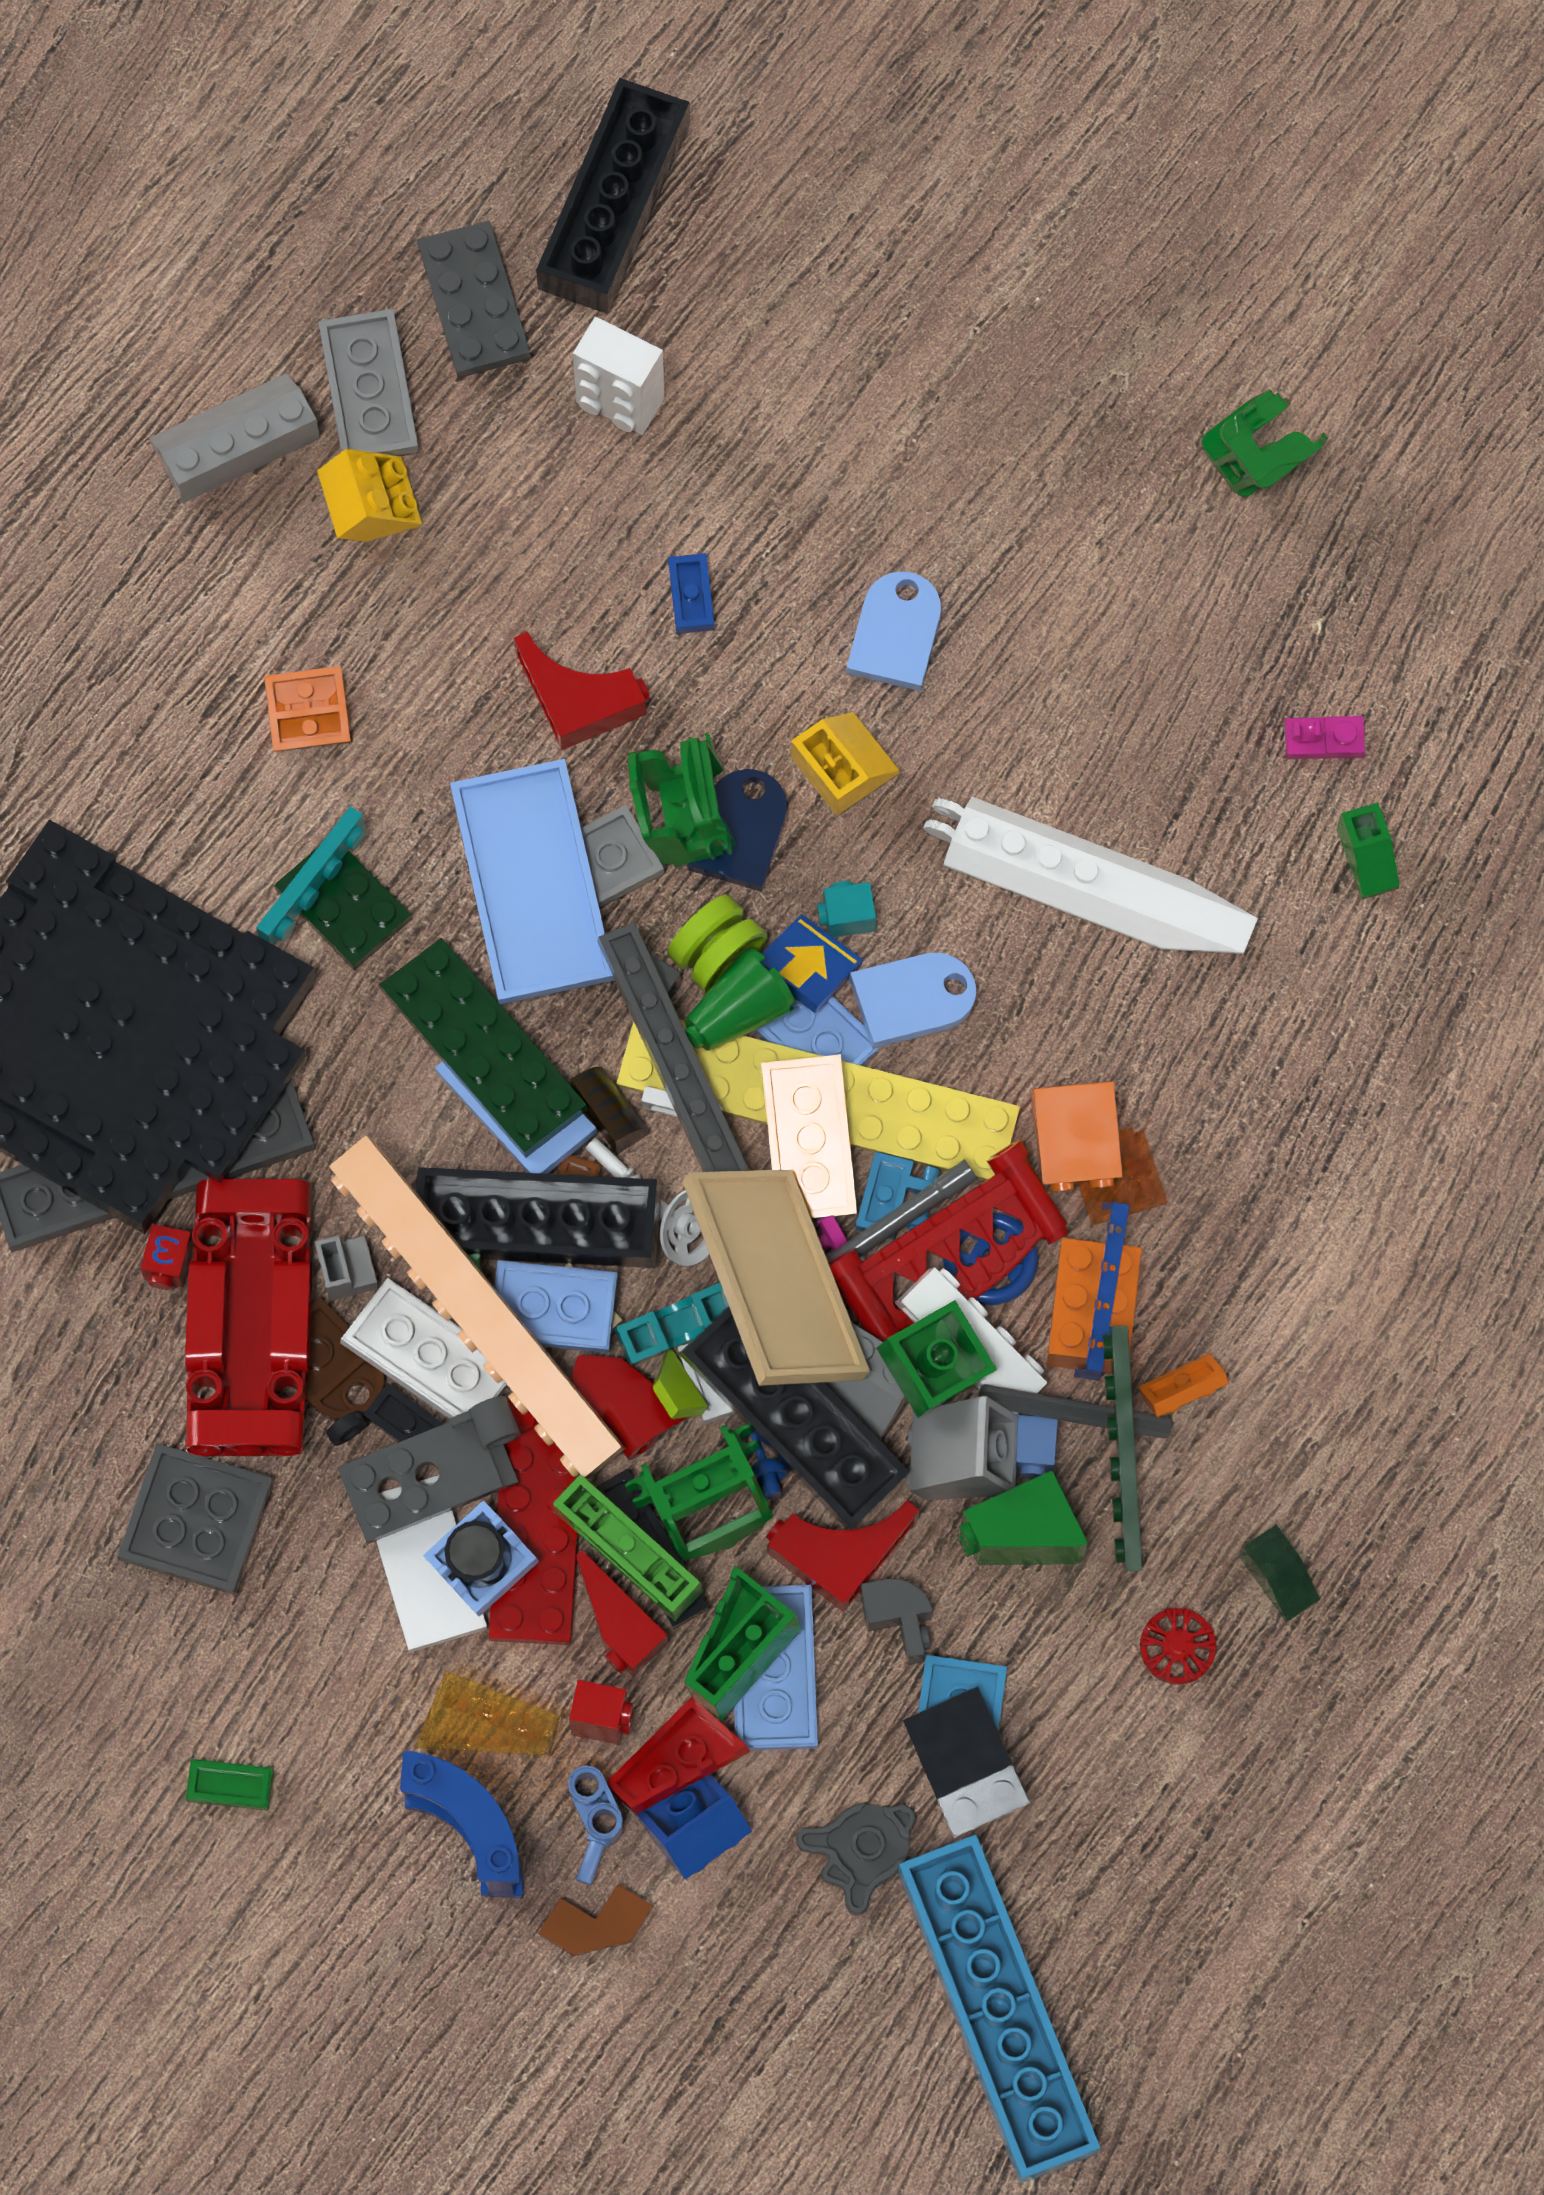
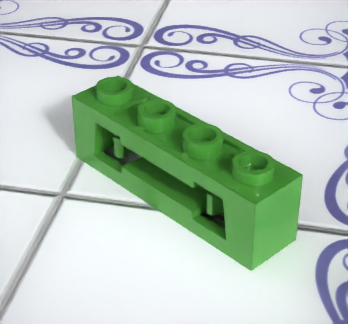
M581 1474L554 1501L553 1507L556 1514L674 1621L703 1592L701 1583Z

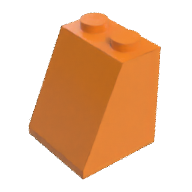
M1114 1081L1030 1088L1041 1183L1043 1185L1050 1184L1051 1192L1073 1190L1074 1182L1090 1180V1188L1114 1186L1113 1178L1123 1177Z

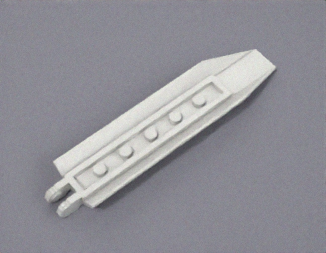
M971 797L965 809L947 799H935L932 807L936 812L959 821L956 830L948 824L934 819L926 821L923 827L929 835L936 836L950 843L943 866L1159 949L1244 954L1258 920L1255 916L1187 878L975 797Z

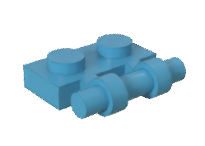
M875 1152L855 1230L864 1231L902 1205L906 1191L918 1194L931 1185L939 1177L940 1170L927 1166L924 1169L922 1179L912 1177L911 1172L914 1161ZM930 1210L905 1227L911 1230L928 1219ZM895 1234L890 1236L889 1239L894 1240Z

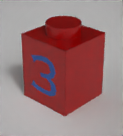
M151 1224L140 1268L144 1280H147L150 1286L162 1290H171L172 1286L183 1288L194 1246L190 1231Z

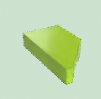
M668 1350L661 1359L660 1371L653 1384L654 1392L671 1419L702 1416L708 1405L674 1351Z

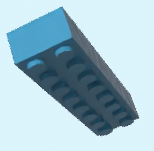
M977 1835L900 1863L898 1865L899 1878L1019 2184L1097 2155L1101 2148Z

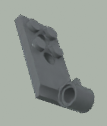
M497 1396L482 1401L471 1407L469 1411L449 1418L450 1422L337 1467L367 1544L519 1483L504 1447V1444L513 1441L521 1435L506 1396ZM434 1465L439 1469V1478L433 1485L424 1486L417 1481V1472L422 1466ZM387 1480H395L401 1484V1494L393 1501H385L379 1496V1488Z

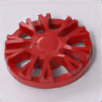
M1187 1608L1165 1609L1156 1614L1148 1621L1140 1638V1655L1145 1667L1157 1679L1169 1684L1183 1685L1200 1679L1210 1669L1216 1655V1638L1209 1622L1195 1613V1611L1188 1610ZM1176 1616H1183V1629H1176ZM1168 1617L1172 1626L1171 1630L1164 1631L1157 1623ZM1191 1619L1202 1627L1195 1633H1190L1187 1630V1625ZM1151 1631L1163 1636V1641L1149 1637V1632ZM1207 1635L1209 1641L1195 1644L1194 1638ZM1147 1646L1160 1647L1162 1650L1161 1655L1150 1659L1147 1653ZM1197 1649L1209 1650L1207 1661L1204 1662L1197 1658L1194 1651ZM1165 1657L1169 1663L1162 1671H1159L1156 1666ZM1191 1659L1198 1668V1671L1193 1673L1186 1661ZM1174 1663L1183 1666L1184 1677L1170 1676L1171 1667Z

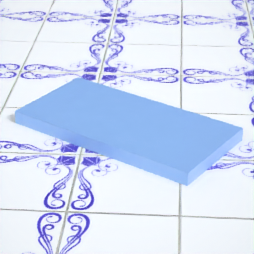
M565 759L451 782V792L498 1003L501 1005L614 981L615 979L597 942L598 937L604 935L605 932Z

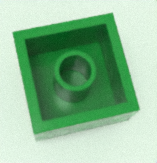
M956 1300L894 1334L876 1348L917 1418L980 1383L997 1370Z

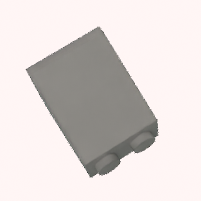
M987 1396L941 1405L919 1418L913 1412L912 1425L908 1430L911 1464L907 1467L910 1473L906 1476L909 1491L924 1500L991 1497L1014 1488L1016 1484L1018 1416Z

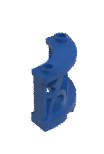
M405 1751L402 1758L400 1790L405 1796V1809L434 1816L455 1829L464 1838L476 1860L477 1878L481 1881V1896L523 1899L521 1866L513 1833L505 1815L491 1794L476 1779L450 1762L419 1752Z

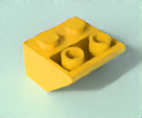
M345 449L317 470L338 539L367 542L422 525L402 456Z
M854 712L822 719L791 740V759L836 816L895 777L900 771Z

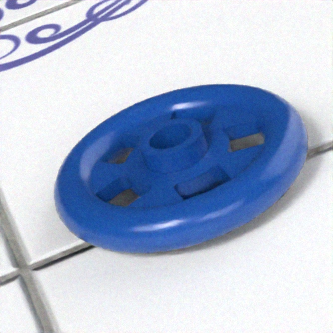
M993 1212V1228L1006 1232L1003 1242L997 1239L993 1240L997 1244L1003 1245L1008 1241L1009 1235H1019L1023 1225L1008 1215ZM960 1229V1248L968 1236L978 1241L970 1255L960 1250V1262L968 1267L974 1264L976 1257L982 1258L986 1252H989L990 1247L985 1240ZM1035 1245L1025 1256L1022 1264H1018L1007 1275L1010 1284L998 1289H994L993 1286L975 1300L984 1305H999L1012 1301L1024 1293L1031 1285L1037 1272V1246ZM943 1259L944 1269L954 1277L956 1266L952 1262Z

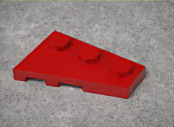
M691 1697L607 1781V1785L611 1793L637 1815L748 1754L750 1750L742 1740Z

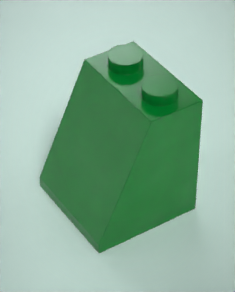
M1049 1471L964 1510L962 1522L959 1525L961 1533L957 1535L967 1557L973 1555L978 1565L1078 1564L1084 1560L1088 1544L1053 1471Z

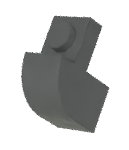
M884 1579L860 1584V1597L867 1632L900 1626L907 1665L924 1662V1650L931 1649L927 1626H919L918 1622L931 1620L933 1612L926 1595L915 1585L900 1579Z

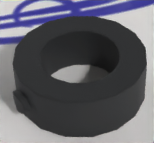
M354 1411L332 1424L326 1431V1434L333 1445L338 1446L362 1432L367 1426V1422L360 1411Z

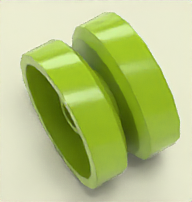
M727 894L713 899L694 914L679 930L667 949V956L680 969L688 970L693 968L691 974L692 981L705 994L741 951L747 947H752L760 952L767 940V932L754 919L742 920L743 908Z

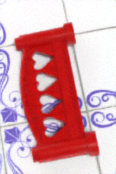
M1021 1140L1006 1146L987 1160L995 1174L994 1176L864 1261L861 1260L856 1250L852 1248L828 1262L840 1293L864 1331L884 1342L889 1337L914 1324L902 1310H898L893 1304V1273L916 1282L926 1272L927 1251L952 1262L956 1266L954 1278L960 1284L957 1290L968 1301L970 1297L978 1298L1000 1282L1025 1258L1039 1240L1045 1239L1050 1245L1069 1233L1066 1228L1067 1222L1026 1159L1029 1153ZM993 1208L1019 1219L1023 1225L1021 1233L1017 1236L1009 1235L1008 1241L1003 1245H999L993 1240ZM960 1229L985 1240L990 1247L989 1253L985 1257H976L974 1264L968 1267L960 1262Z

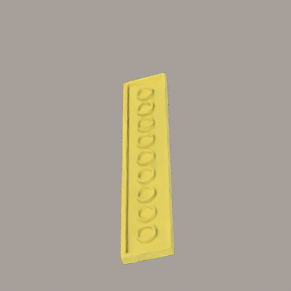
M680 1020V1022H681V1024H682V1026H683V1028H684V1030H685V1029L687 1028V1027H686V1024H685V1021H684V1020ZM633 1021L616 1085L617 1087L640 1093L644 1092L645 1086L666 1091ZM741 1036L710 1051L702 1047L696 1049L691 1044L718 1104L722 1105L723 1114L765 1125L768 1124L761 1063L822 1057L821 1055L747 1036ZM842 1061L851 1147L911 1160L917 1164L948 1171L965 1159L978 1179L986 1181L995 1175L987 1160L1011 1144L1020 1106Z

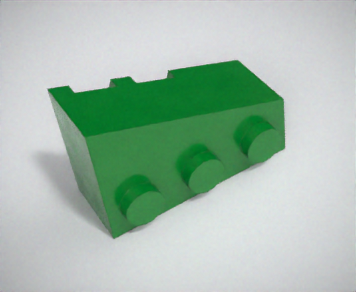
M736 1565L731 1572V1580L722 1600H719L715 1609V1617L708 1633L704 1635L684 1680L690 1696L720 1721L724 1719L802 1630L797 1615Z

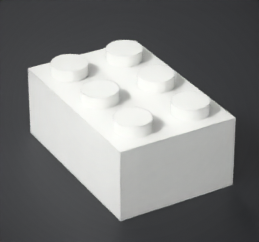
M595 316L573 352L576 402L584 411L591 415L601 414L611 419L613 424L623 431L631 432L633 430L643 435L665 399L663 350Z

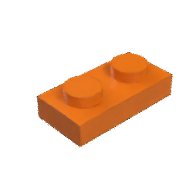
M1208 1353L1138 1388L1142 1400L1158 1418L1164 1414L1173 1413L1181 1406L1200 1397L1213 1394L1217 1389L1229 1384L1225 1370Z

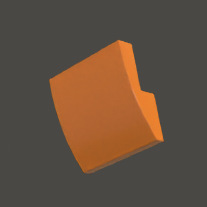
M341 666L264 676L274 752L351 742Z

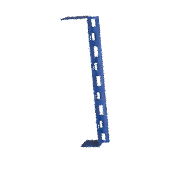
M1114 1201L1112 1204L1102 1203V1209L1111 1210V1215L1107 1227L1108 1233L1101 1264L1102 1270L1097 1300H1095L1094 1306L1095 1312L1091 1337L1088 1343L1086 1370L1076 1368L1074 1377L1100 1381L1104 1364L1103 1348H1098L1096 1344L1102 1342V1335L1109 1334L1129 1205L1114 1203ZM1110 1224H1114L1113 1234L1109 1233ZM1116 1227H1121V1228H1122V1232H1121V1233H1117V1232L1115 1231V1228H1116ZM1104 1262H1108L1106 1272L1103 1271ZM1115 1265L1116 1270L1110 1271L1109 1266ZM1098 1300L1101 1301L1100 1310H1096ZM1108 1303L1110 1308L1105 1310L1103 1304ZM1091 1339H1095L1094 1349L1090 1348Z

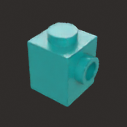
M839 881L831 884L830 888L823 889V902L817 903L819 925H827L828 934L833 938L875 932L876 915L870 882L853 884L851 881Z

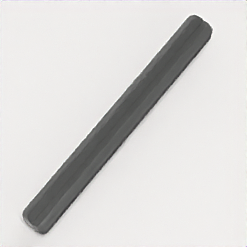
M982 1385L978 1396H987L1011 1412L1107 1428V1416H1114V1407L991 1385ZM1133 1411L1134 1433L1166 1439L1171 1433L1172 1420L1166 1416L1157 1418L1155 1414Z

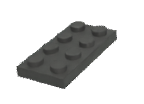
M490 220L417 239L419 253L457 378L531 359L530 350Z

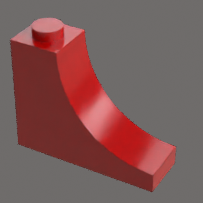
M528 632L514 637V648L517 658L561 750L647 715L646 701L650 699L648 689L642 678L635 679L630 668L606 674H589L574 671L561 666L546 656L533 642Z
M906 1500L898 1510L874 1525L854 1530H831L818 1527L792 1513L786 1522L779 1519L767 1534L766 1539L770 1541L767 1544V1554L807 1585H812V1589L842 1612H845L860 1593V1584L870 1581L917 1522L920 1510Z

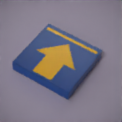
M801 914L762 953L765 958L760 963L768 970L775 967L788 985L793 997L816 1013L849 979L850 972L857 971L860 968L863 959Z

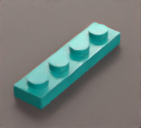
M351 806L347 809L257 925L256 929L260 938L275 945L278 940L284 941L289 937L296 924L295 918L302 909L307 911L313 906L319 895L317 890L326 879L330 881L337 875L343 863L341 859L349 849L355 850L363 841L366 834L364 829L366 827L362 813Z

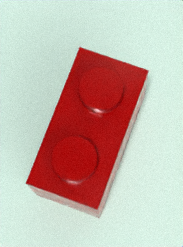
M577 1680L569 1717L571 1735L620 1745L622 1734H630L634 1711H632L633 1703L627 1701L626 1689Z

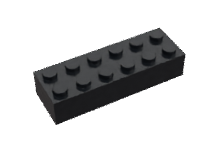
M619 78L536 269L538 290L609 314L689 127V101Z
M418 1167L416 1193L467 1255L479 1253L480 1259L656 1268L662 1191L657 1179Z
M729 1305L678 1353L746 1425H750L751 1430L846 1529H852L910 1473L824 1382L759 1386Z

